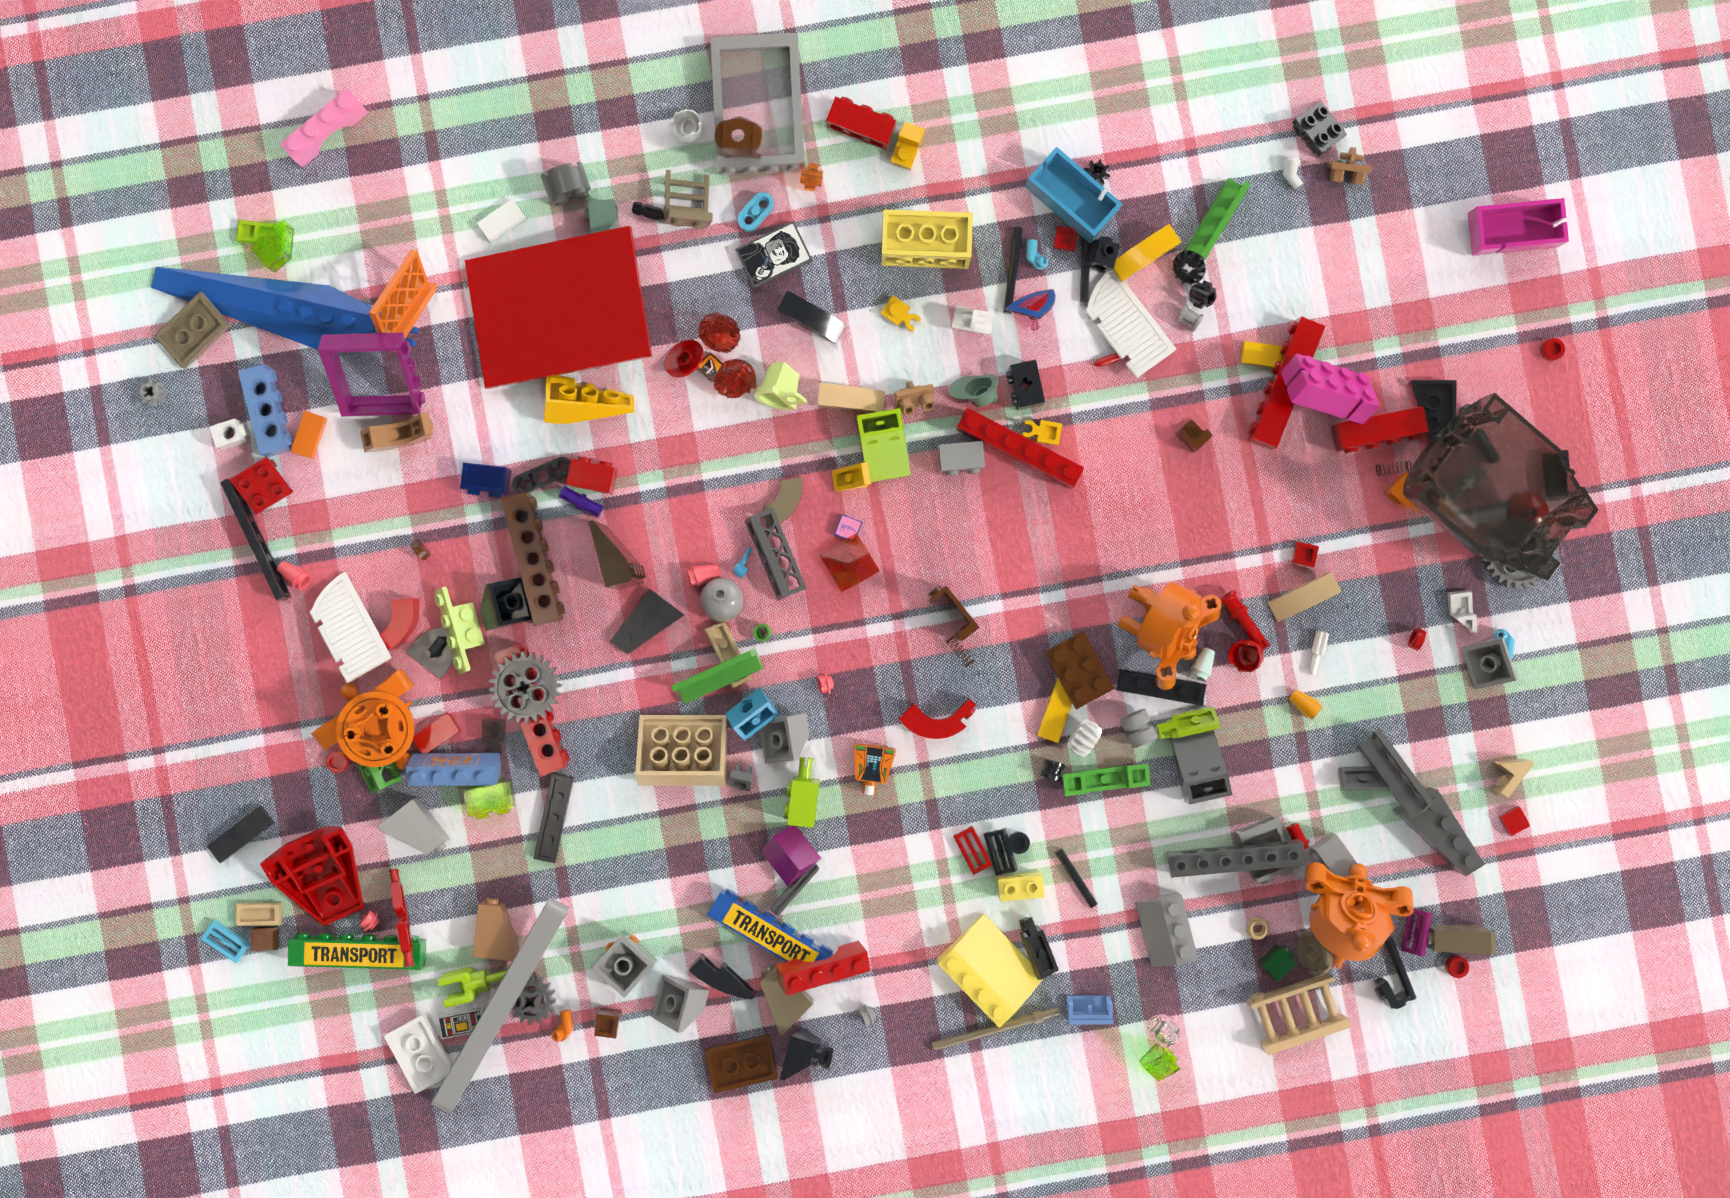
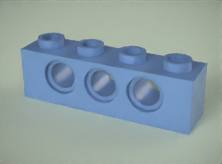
M264 364L239 370L238 374L259 455L272 457L290 452L293 438L290 432L287 431L286 424L288 419L281 408L282 396L279 390L276 389L275 382L277 377L275 371ZM265 385V392L260 395L259 388ZM270 405L271 412L265 416L264 410ZM275 426L276 434L271 437L270 429Z

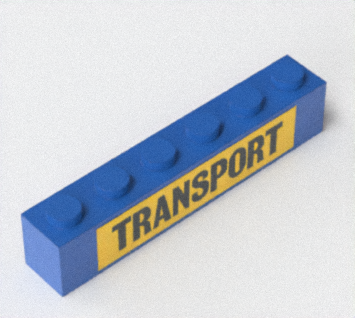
M730 889L726 891L721 890L707 914L709 917L785 962L793 959L814 962L827 959L833 955V950L825 945L818 946L813 943L814 939L803 933L801 936L794 931L795 928L786 922L783 924L775 920L776 917L767 911L762 913L756 909L757 905L749 900L745 902L737 898L739 895Z

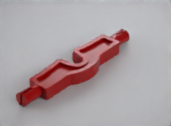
M399 869L389 870L391 878L390 888L394 912L399 920L396 926L400 948L404 956L405 967H412L415 965L412 954L414 951L403 885L400 882Z

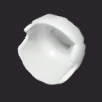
M685 109L674 113L673 119L668 121L670 133L678 141L689 143L700 136L703 122L700 115L694 110Z

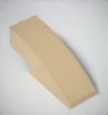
M819 383L818 407L859 412H880L884 409L885 391Z
M1329 572L1267 602L1276 622H1279L1342 591L1332 572Z

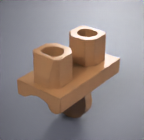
M1350 147L1348 153H1340V159H1345L1346 163L1328 160L1327 167L1330 168L1329 180L1343 182L1346 170L1352 171L1349 183L1363 185L1366 174H1371L1372 167L1354 164L1355 161L1362 162L1363 155L1356 154V147Z
M907 381L906 388L895 392L894 408H900L904 416L914 413L917 406H921L924 411L933 410V384L914 386L912 381Z

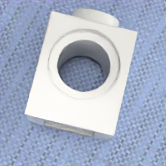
M231 419L209 427L216 448L226 450L249 442L247 437L249 435L248 428L240 420ZM231 429H234V436L229 439L228 433Z

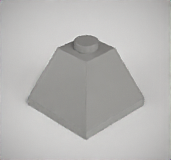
M806 713L776 717L760 729L765 763L798 760L810 735Z
M663 975L652 1018L681 1033L704 1012L709 990L691 981Z

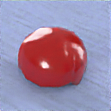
M1240 640L1231 645L1227 652L1229 664H1233L1239 672H1253L1260 668L1264 660L1262 648L1252 640Z

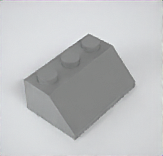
M1173 892L1135 902L1152 967L1178 966L1198 960L1183 897L1180 893Z

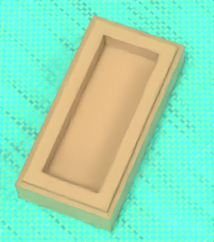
M282 902L235 904L236 926L282 924Z

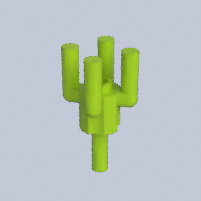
M466 967L443 973V977L438 978L440 987L459 982L461 989L460 992L448 994V998L443 999L444 1008L472 1002L479 993L490 991V984L501 981L507 971L489 975L486 969L474 972L473 967Z

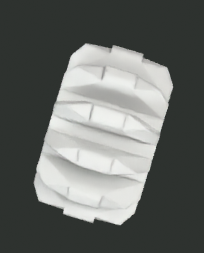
M1088 719L1082 720L1069 738L1067 747L1076 755L1081 757L1087 756L1101 737L1102 729L1093 721Z

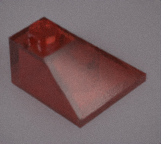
M857 533L819 555L841 592L863 582L880 571Z

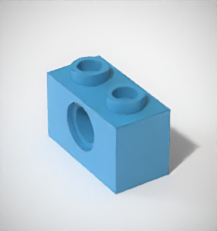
M758 688L726 712L725 715L732 728L745 741L776 718L779 713L770 698L761 688Z

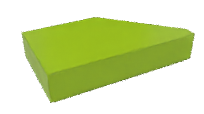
M238 220L236 241L238 243L261 245L278 232L281 226L273 223Z

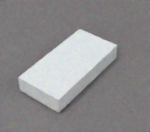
M512 198L477 224L488 240L492 242L524 220L526 216Z

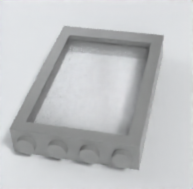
M798 33L710 37L715 129L721 121L738 116L747 118L763 128L761 144L757 151L761 158L720 156L721 150L716 145L718 172L731 176L735 175V172H744V174L751 175L756 174L757 171L777 173L779 170L799 172L800 169H805ZM736 129L732 132V139L739 142L744 139L745 135L742 130Z

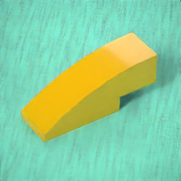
M1168 224L1118 257L1113 271L1119 280L1123 282L1176 248L1181 243V240L1171 225Z

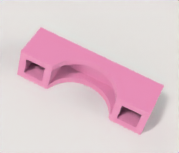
M346 88L280 144L291 158L303 168L319 154V149L328 136L340 128L355 125L369 112L356 96Z

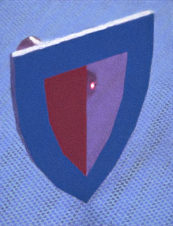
M1054 289L1043 290L1021 297L1007 306L1005 310L1028 316L1031 330H1038V319L1045 316L1055 304L1056 295Z

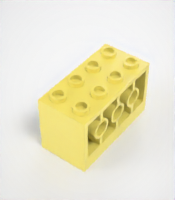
M883 210L882 266L968 269L972 252L973 213Z

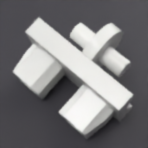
M956 306L952 328L990 336L995 313Z

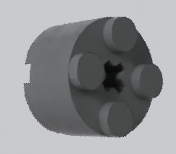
M576 162L578 166L572 167L571 163L562 164L547 170V176L543 173L540 175L549 202L556 203L558 207L568 204V199L577 197V200L590 196L588 191L591 190L582 162Z

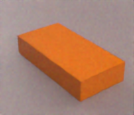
M304 410L290 452L314 459L328 418Z

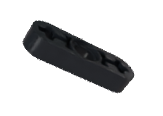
M559 457L523 472L513 479V489L520 494L525 492L531 493L568 477L571 460L566 457ZM560 462L568 464L565 473L561 470L555 472L556 477H554L553 471L549 468L550 466L553 469L559 468L561 466ZM540 470L548 471L549 478L547 481L540 482L538 480L537 474ZM532 474L533 480L537 485L534 486V483L530 482L526 484L525 490L521 487L518 488V485L521 484L520 480L529 481L532 479L529 475Z

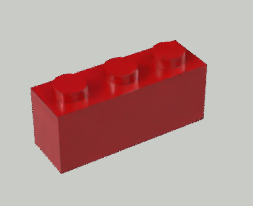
M835 96L826 119V127L887 151L896 128V120L888 113L882 112L880 114L873 111V108L868 105L862 104L859 106L847 97L839 98Z

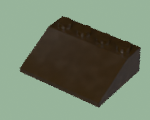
M594 520L588 521L605 588L621 590L644 584L643 578H646L644 566L639 564L608 526Z

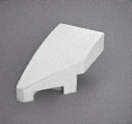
M1472 591L1448 592L1449 614L1471 632L1477 633V615L1473 613Z

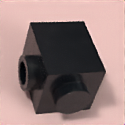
M1105 236L1092 241L1085 266L1103 274L1113 270L1120 244L1113 242V239Z

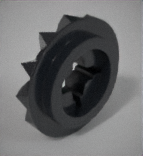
M1182 251L1172 261V270L1176 274L1175 278L1182 280V284L1189 283L1192 285L1202 280L1206 273V265L1203 258L1194 251ZM1188 264V267H1192L1195 269H1192L1190 272H1188V270L1184 269L1183 267Z

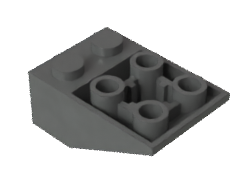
M1214 730L1180 738H1170L1185 803L1190 805L1233 795L1228 772Z

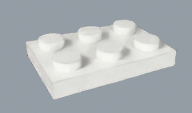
M425 1013L384 1035L415 1094L444 1079L452 1067V1063Z

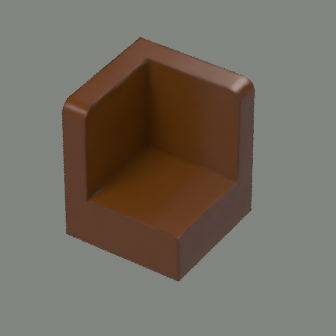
M1189 420L1175 434L1193 453L1198 451L1213 436L1208 429L1203 431L1193 420Z
M600 1008L596 1017L594 1036L616 1039L622 1011Z

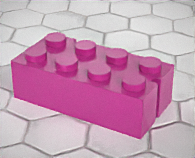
M1565 198L1477 206L1467 213L1472 256L1488 255L1494 252L1498 254L1558 248L1569 242L1567 222H1562L1553 227V224H1557L1567 218Z
M1297 353L1281 371L1285 385L1288 386L1287 391L1291 403L1340 418L1347 417V420L1364 424L1380 407L1370 383V378L1364 373H1357L1345 367L1341 368L1329 362H1322L1310 356H1303Z

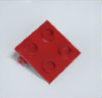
M268 457L263 458L229 479L256 515L293 493V490L275 468L277 467L273 459L269 460Z

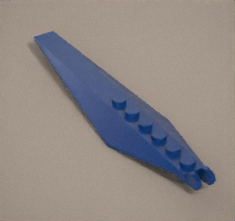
M156 267L151 288L188 302L199 292H203L221 314L314 349L319 348L322 335L377 333L369 314L372 307L330 285ZM413 326L409 333L418 334L420 328ZM405 339L406 342H409L410 346L415 347L416 342L414 340Z

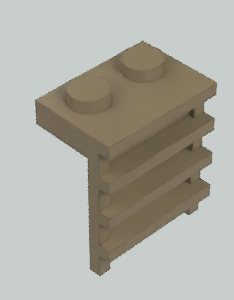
M666 170L663 224L678 227L688 226L696 229H704L709 226L713 221V213L708 212L709 175H704V183L671 179V170ZM670 186L704 189L703 196L670 192ZM670 199L703 202V209L670 205Z

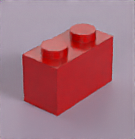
M578 456V460L571 459L566 485L613 495L618 469L612 467L613 463L600 461L599 464L591 463L590 458Z

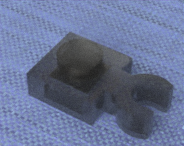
M483 718L482 742H488L485 753H491L490 749L494 748L501 756L503 747L499 742L506 740V719Z

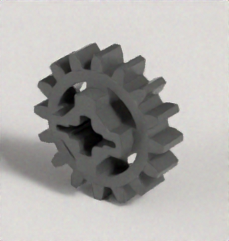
M532 975L519 996L521 998V1005H519L517 999L511 1009L515 1010L513 1018L518 1015L521 1017L520 1023L527 1019L529 1025L534 1020L539 1024L542 1021V1017L547 1019L550 1016L548 1012L554 1010L555 1007L551 1004L556 1002V998L551 997V995L555 993V989L549 990L548 987L551 983L544 984L543 977L537 981L535 975ZM529 986H534L538 989H531ZM535 995H538L535 998L534 1002L526 1005L530 998L534 997ZM543 995H545L546 1004L543 1002ZM525 1011H533L535 1014H530Z

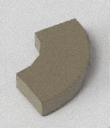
M802 477L780 481V491L777 498L772 503L763 506L764 511L771 508L774 509L779 523L788 519L798 506L803 489ZM770 515L765 516L767 528H770L773 523Z

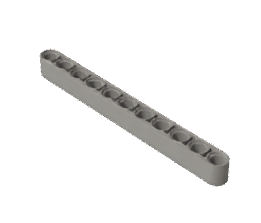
M552 898L548 899L434 1096L431 1105L448 1114L452 1113L565 918L569 907Z

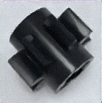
M1101 159L1098 163H1093L1090 160L1088 164L1090 169L1084 168V171L1100 185L1104 186L1103 179L1107 180L1110 178V174L1106 173L1109 165L1104 166ZM1093 171H1094L1095 173L1100 172V173H1101L1100 176H1098L1097 174H1096V175H1093V174H1092Z
M1204 280L1203 283L1197 282L1191 287L1189 297L1190 301L1193 302V306L1202 309L1203 306L1208 308L1215 302L1217 293L1216 288L1212 287V283Z

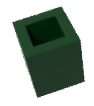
M1277 943L1258 960L1259 964L1277 982L1297 964L1292 959L1295 955L1286 946L1282 948Z

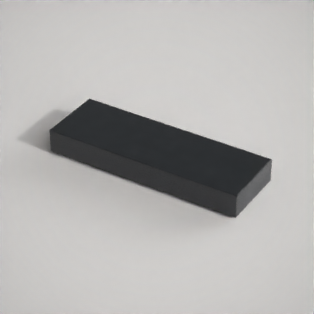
M259 806L207 847L217 861L223 863L275 822L263 806Z

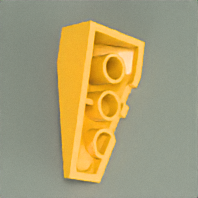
M553 376L546 378L544 423L570 424L634 413V395L613 389L600 390L595 388V384H579L571 377Z

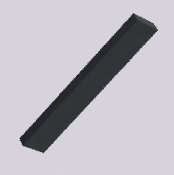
M229 479L221 481L220 484L276 601H285L291 598V594L281 574L277 572V565L247 502Z

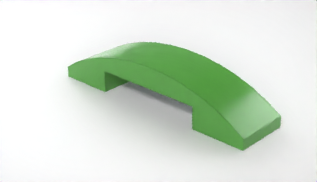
M1147 763L1062 774L1064 796L1120 788L1151 786L1149 765Z

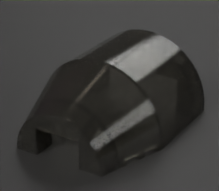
M1496 393L1489 394L1468 406L1431 440L1413 464L1403 487V494L1410 502L1473 555L1545 581L1550 579L1560 565V562L1552 555L1568 532L1572 529L1586 528L1598 512V508L1585 487H1581L1574 477L1576 474L1574 469H1570L1563 459L1565 455L1562 450Z

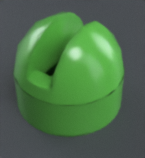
M764 623L757 625L753 630L755 639L761 642L768 640L772 634L771 627ZM760 627L764 628L765 632L767 633V636H765L764 632Z

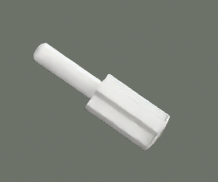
M1316 631L1311 653H1314L1310 667V675H1316L1320 655L1324 656L1329 636L1326 632Z

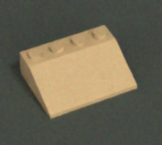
M640 715L635 771L638 786H726V715Z

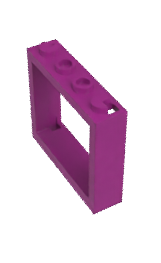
M403 332L322 335L318 351L341 417L420 414L422 404L425 403V394L420 390V377L416 376L415 360L410 357V344L408 341L406 342ZM396 351L410 395L352 397L338 353Z

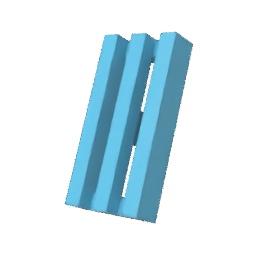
M216 919L211 922L200 938L235 963L241 960V957L251 945V943ZM209 934L213 935L222 943L238 952L237 955L228 950L226 947H224L217 941H215L214 939H212L211 937H209Z

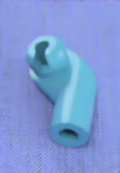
M1029 239L1027 240L1026 260L1035 269L1042 270L1047 267L1048 259L1037 252L1038 241Z
M1499 629L1495 632L1494 638H1504L1510 658L1513 660L1515 640L1508 631Z

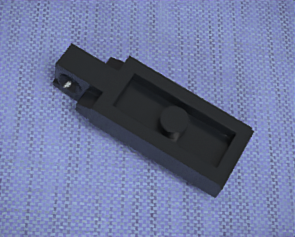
M1025 917L1019 920L1021 930L1023 931L1020 933L1037 980H1042L1059 971L1044 930H1041L1038 925L1034 924L1032 917Z

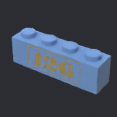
M500 753L412 754L406 765L408 786L497 785L502 772Z

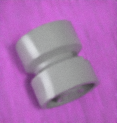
M1145 708L1120 719L1123 729L1126 732H1130L1127 738L1132 748L1145 745L1159 737L1154 726L1148 725L1150 717Z

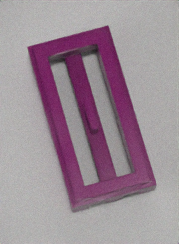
M1414 908L1413 913L1407 916L1401 951L1425 956L1432 919L1431 912ZM1415 914H1417L1416 925L1413 930ZM1412 930H1413L1412 948H1409V947H1410L1411 936H1412Z

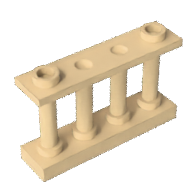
M1329 972L1318 976L1313 975V978L1265 994L1263 992L1251 995L1250 999L1246 1000L1247 1005L1252 1009H1258L1267 1036L1265 1040L1260 1041L1262 1050L1267 1055L1351 1028L1349 1019L1345 1015L1337 1013L1328 983L1336 981L1333 975ZM1320 987L1329 1014L1328 1019L1323 1021L1316 1019L1307 993L1308 990ZM1296 994H1299L1308 1020L1307 1026L1302 1028L1295 1026L1286 999ZM1275 1001L1279 1003L1287 1027L1286 1033L1281 1035L1275 1034L1266 1008V1004Z

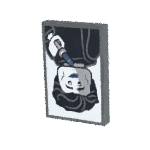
M794 221L735 249L754 289L813 262Z

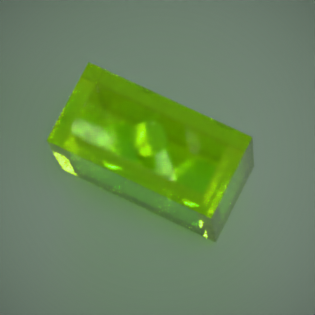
M511 780L497 783V785H486L463 791L468 817L475 816L476 820L489 817L488 813L497 812V815L510 813V808L516 806Z

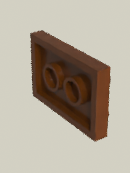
M1084 631L1044 651L1076 710L1115 689Z
M769 1034L708 1047L704 1050L714 1093L779 1078Z

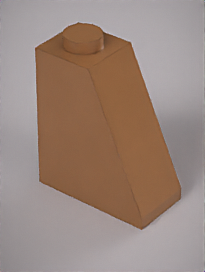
M486 898L485 901L478 904L472 957L513 961L520 948L505 903H500L499 899Z

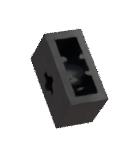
M1031 360L1010 365L1009 371L1006 372L1008 384H1012L1013 393H1011L1013 406L1017 405V410H1023L1044 405L1045 398L1037 361ZM1022 381L1030 385L1027 391H1025L1024 387H1020Z

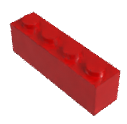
M1423 406L1372 416L1364 424L1347 421L1331 426L1336 451L1344 450L1345 454L1357 452V447L1365 446L1366 450L1377 448L1381 442L1387 441V445L1400 443L1401 438L1408 437L1409 441L1422 438L1421 434L1429 432Z

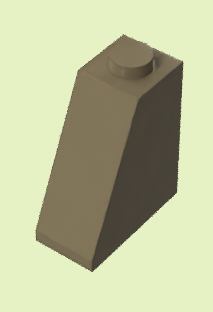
M1479 924L1430 926L1427 948L1435 952L1496 955V933Z
M776 964L773 967L768 965L761 973L763 977L760 984L777 1029L783 1035L813 1005L814 999L806 991L786 996L778 983Z

